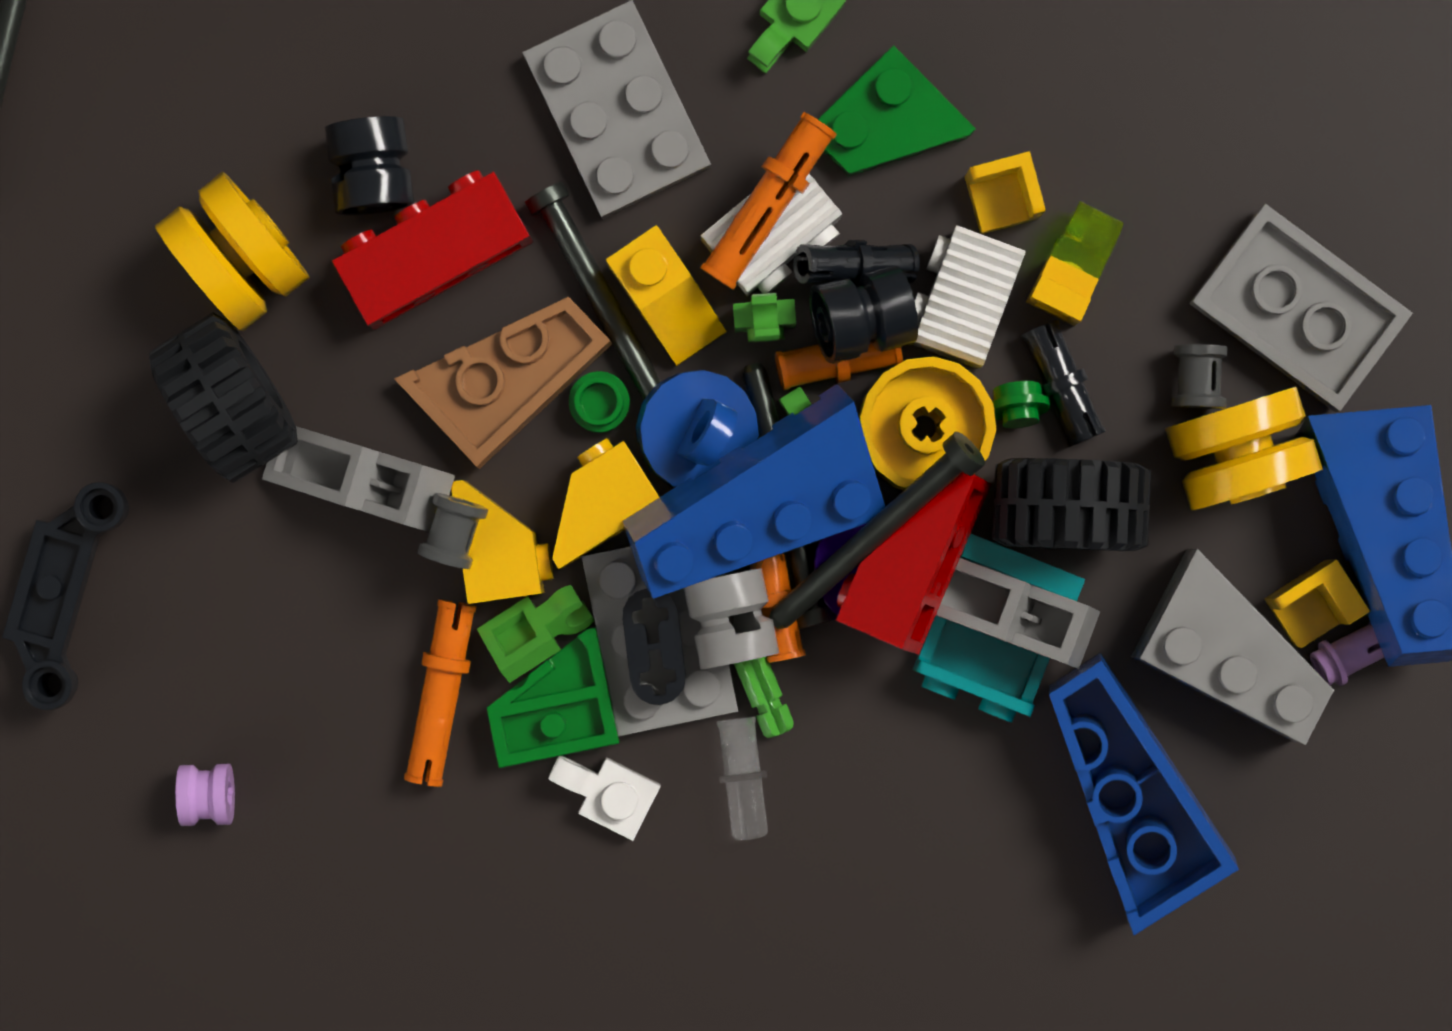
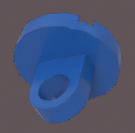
M706 370L677 373L656 384L642 402L635 426L637 442L640 443V451L644 456L643 460L649 471L665 484L672 487H677L689 478L695 480L720 464V458L738 447L741 449L745 448L759 437L756 411L746 392L727 376Z

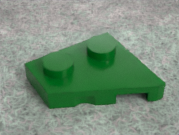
M894 45L818 119L836 132V137L830 141L824 152L848 177L874 169L878 165L921 154L922 151L946 143L967 139L976 130Z
M596 627L586 629L487 707L499 768L620 743Z

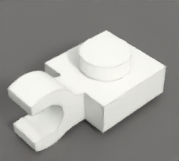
M560 755L548 778L550 781L570 791L585 796L578 814L632 841L661 787L659 783L607 757L598 773Z

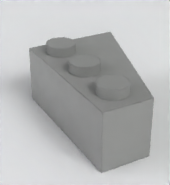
M1186 549L1131 655L1132 658L1281 736L1303 745L1307 744L1334 692V689L1198 549Z

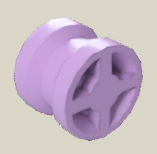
M216 764L211 770L200 771L194 765H180L177 770L175 790L176 810L180 826H193L200 819H212L217 825L232 824L235 809V785L231 764Z

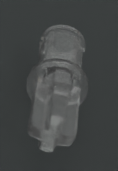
M755 716L717 721L725 775L719 776L720 783H726L732 836L737 840L758 839L766 836L768 832L762 778L767 777V770H760Z

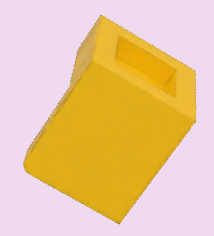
M1030 151L970 167L964 176L980 234L1037 220L1046 211Z
M1337 559L1322 561L1264 598L1293 645L1298 648L1305 647L1339 624L1350 625L1370 612Z

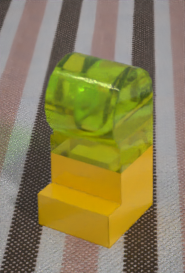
M1079 201L1060 238L1056 239L1026 303L1073 326L1080 323L1091 301L1090 298L1118 240L1124 222Z

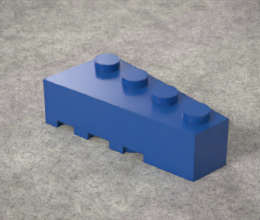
M838 384L820 394V400L800 413L794 415L792 412L773 424V430L743 449L738 447L720 458V464L695 480L689 478L623 521L640 576L653 599L868 523L885 508L855 403Z
M1432 406L1307 416L1296 436L1297 438L1306 437L1314 440L1323 470L1315 473L1317 478L1315 484L1323 504L1328 506L1340 536L1338 542L1345 560L1351 564L1361 589L1359 595L1370 610L1367 615L1388 667L1450 662L1452 660V549Z
M1101 653L1080 665L1079 669L1075 668L1049 685V696L1079 777L1089 811L1098 831L1133 935H1136L1239 870L1234 854Z

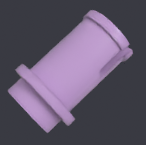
M1371 622L1332 643H1329L1327 640L1319 642L1318 650L1310 653V660L1314 670L1329 685L1336 683L1339 686L1347 684V676L1384 658Z

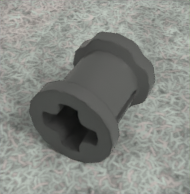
M1205 344L1174 345V356L1179 358L1178 395L1171 398V407L1186 409L1227 408V399L1221 396L1222 359L1227 357V346Z
M435 493L432 501L437 506L427 542L419 543L417 554L445 565L470 569L473 559L468 555L478 521L486 519L488 509L465 499Z

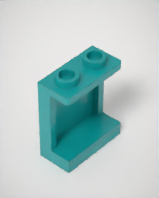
M970 534L960 557L961 559L1022 580L1074 601L1078 600L1085 582L1084 578L973 534ZM935 616L912 670L925 675L921 687L953 700L956 699L959 689L982 698L979 710L1012 723L1016 712L1031 717L1035 707L1033 701L1050 658Z

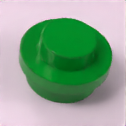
M596 371L582 376L573 385L569 395V409L574 420L584 429L597 433L611 431L618 427L625 420L630 407V397L626 386L618 377L608 372Z
M1009 382L999 385L992 390L995 419L1002 420L1003 427L1017 429L1036 425L1039 423V415L1050 410L1049 398L1042 395L1039 382Z

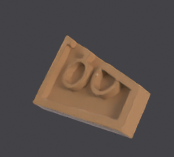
M567 297L503 327L502 331L468 347L464 345L445 354L444 358L417 371L413 369L394 379L472 463L481 469L612 345V342Z

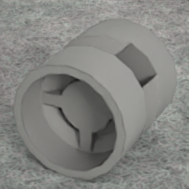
M762 568L711 578L684 588L689 616L699 621L702 627L694 635L701 669L749 661L780 653L773 619L763 616L761 611L769 602ZM728 616H734L733 626L729 623Z

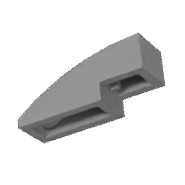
M297 426V444L266 464L262 480L430 532L437 506L432 502L435 493L449 495L455 475Z
M960 558L936 616L1079 669L1100 611Z

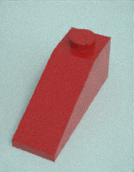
M962 472L860 562L856 574L851 573L845 579L839 591L837 606L841 609L836 621L900 649L919 655L991 487V483L975 474L969 476Z

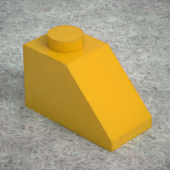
M657 225L605 259L608 267L676 366L727 333L692 275Z
M606 438L577 457L582 467L571 473L552 557L558 569L565 568L624 531L623 521L660 498L624 441L613 447L609 439Z
M453 481L451 488L452 496L474 502L488 509L486 519L478 521L468 555L473 559L471 568L463 569L467 603L473 604L545 593L543 581L554 579L549 544H538L536 533L467 481Z

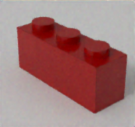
M480 170L473 171L450 184L448 190L451 195L432 206H429L426 200L416 202L394 216L397 222L396 226L378 236L375 235L373 229L364 231L340 246L344 254L332 260L369 327L374 330L380 328L533 243L532 238L494 171L484 177Z

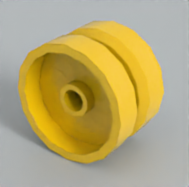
M222 171L198 190L199 202L216 226L212 231L193 211L180 206L156 224L155 228L166 246L200 289L238 330L243 332L267 313L266 301L249 276L255 273L273 293L287 297L310 277L287 246L289 241L273 220L254 199L249 200L230 177Z
M934 356L907 359L885 371L863 398L858 415L876 475L892 488L902 491L946 453L943 448V442L954 432H960L978 448L984 460L990 455L996 433L993 402L981 381L959 363ZM927 416L934 421L936 429L931 438L927 435L921 439L914 434L913 429L917 425V417Z
M1297 387L1165 428L1174 458L1186 461L1214 453L1217 462L1189 472L1182 480L1191 511L1229 500L1232 505L1286 488V482L1323 470L1313 439L1299 437L1274 445L1270 435L1297 426L1305 418L1306 415Z

